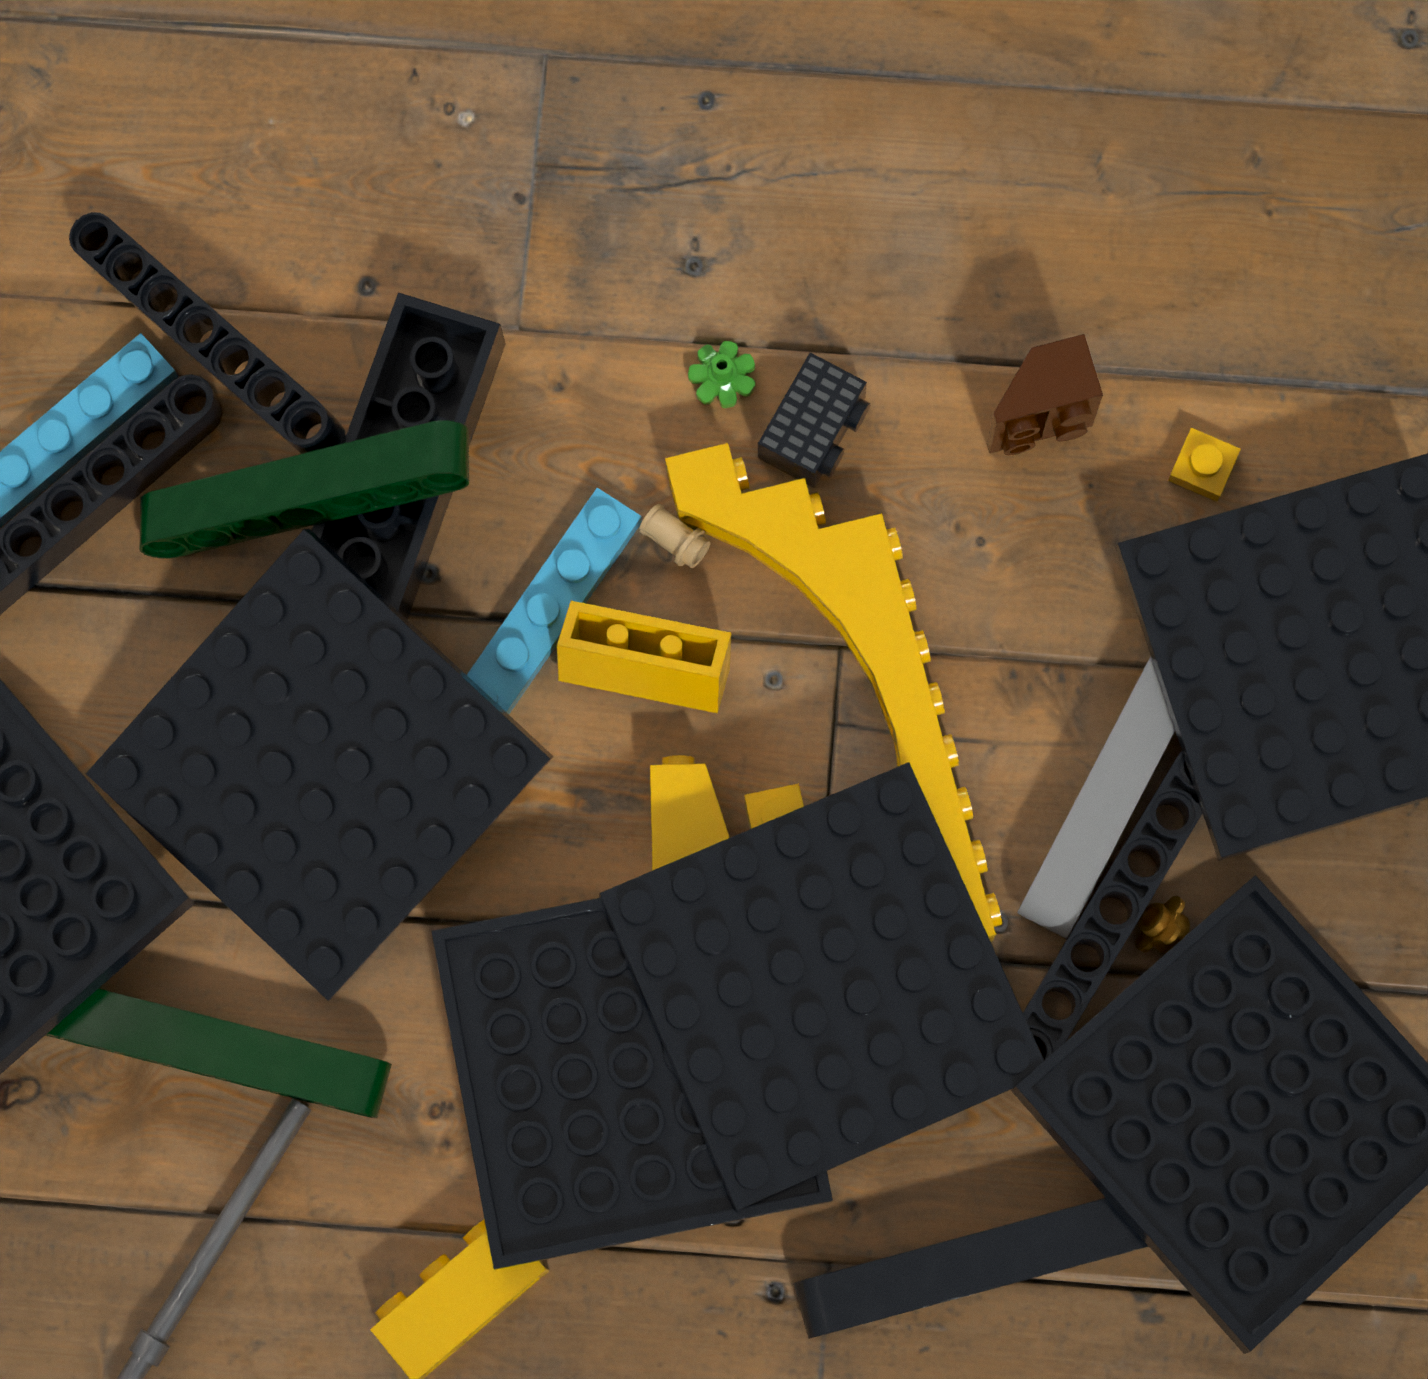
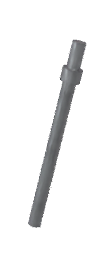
M292 1098L148 1330L141 1329L131 1344L129 1350L133 1354L117 1379H144L152 1365L158 1367L170 1348L166 1344L167 1340L311 1112L310 1108Z

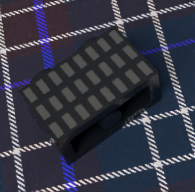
M810 352L758 442V459L796 479L805 478L806 484L815 488L822 474L830 478L845 451L844 448L838 445L848 428L854 432L859 429L870 408V403L865 401L867 382Z

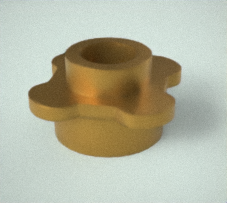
M1172 896L1166 903H1153L1146 907L1138 921V927L1141 930L1135 942L1138 950L1145 953L1154 947L1161 953H1167L1188 935L1190 921L1182 913L1185 907V901L1182 898Z

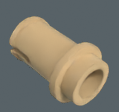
M661 504L655 505L647 513L639 527V532L642 535H646L674 555V561L678 566L686 564L690 568H694L704 558L711 544L710 541L704 538V530L701 528L693 530L665 510Z

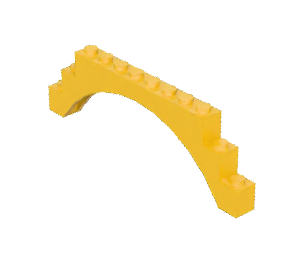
M728 443L665 458L666 472L678 519L694 529L701 528L705 531V534L745 551L795 586L840 633L872 684L894 743L897 767L908 762L910 763L989 940L993 942L996 936L994 927L1002 925L1001 913L995 894L985 895L980 873L988 872L986 857L981 841H971L965 821L973 819L972 806L966 787L956 788L951 768L959 766L958 755L952 735L942 736L937 715L945 714L943 699L938 683L928 684L923 663L931 662L930 652L924 631L914 632L909 612L917 610L909 578L900 580L895 561L903 559L896 528L886 529L881 513L818 529V525L826 524L823 505L818 492L809 494L805 478L741 494L742 490L750 489L742 457L732 459Z

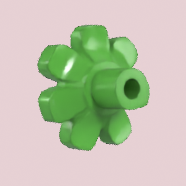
M724 341L719 348V352H716L711 345H704L697 352L698 360L701 364H693L689 367L688 379L693 384H701L697 389L696 397L704 405L711 404L715 397L718 396L720 406L722 408L734 407L737 403L736 392L744 397H749L753 393L755 381L746 375L754 371V359L750 354H743L737 357L738 346L736 343Z

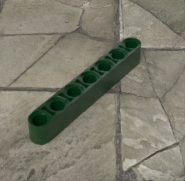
M433 421L145 493L140 498V552L146 556L159 559L178 558L464 489L469 485V429L459 422Z
M97 989L45 1035L377 1119L392 1066L389 1062L102 989Z

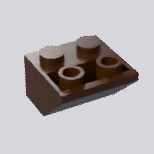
M1085 334L1030 349L994 411L987 439L989 454L1004 450L1005 455L1020 454L1036 446L1035 441L1054 436L1058 442L1073 440L1088 432L1087 428L1093 426L1103 393Z

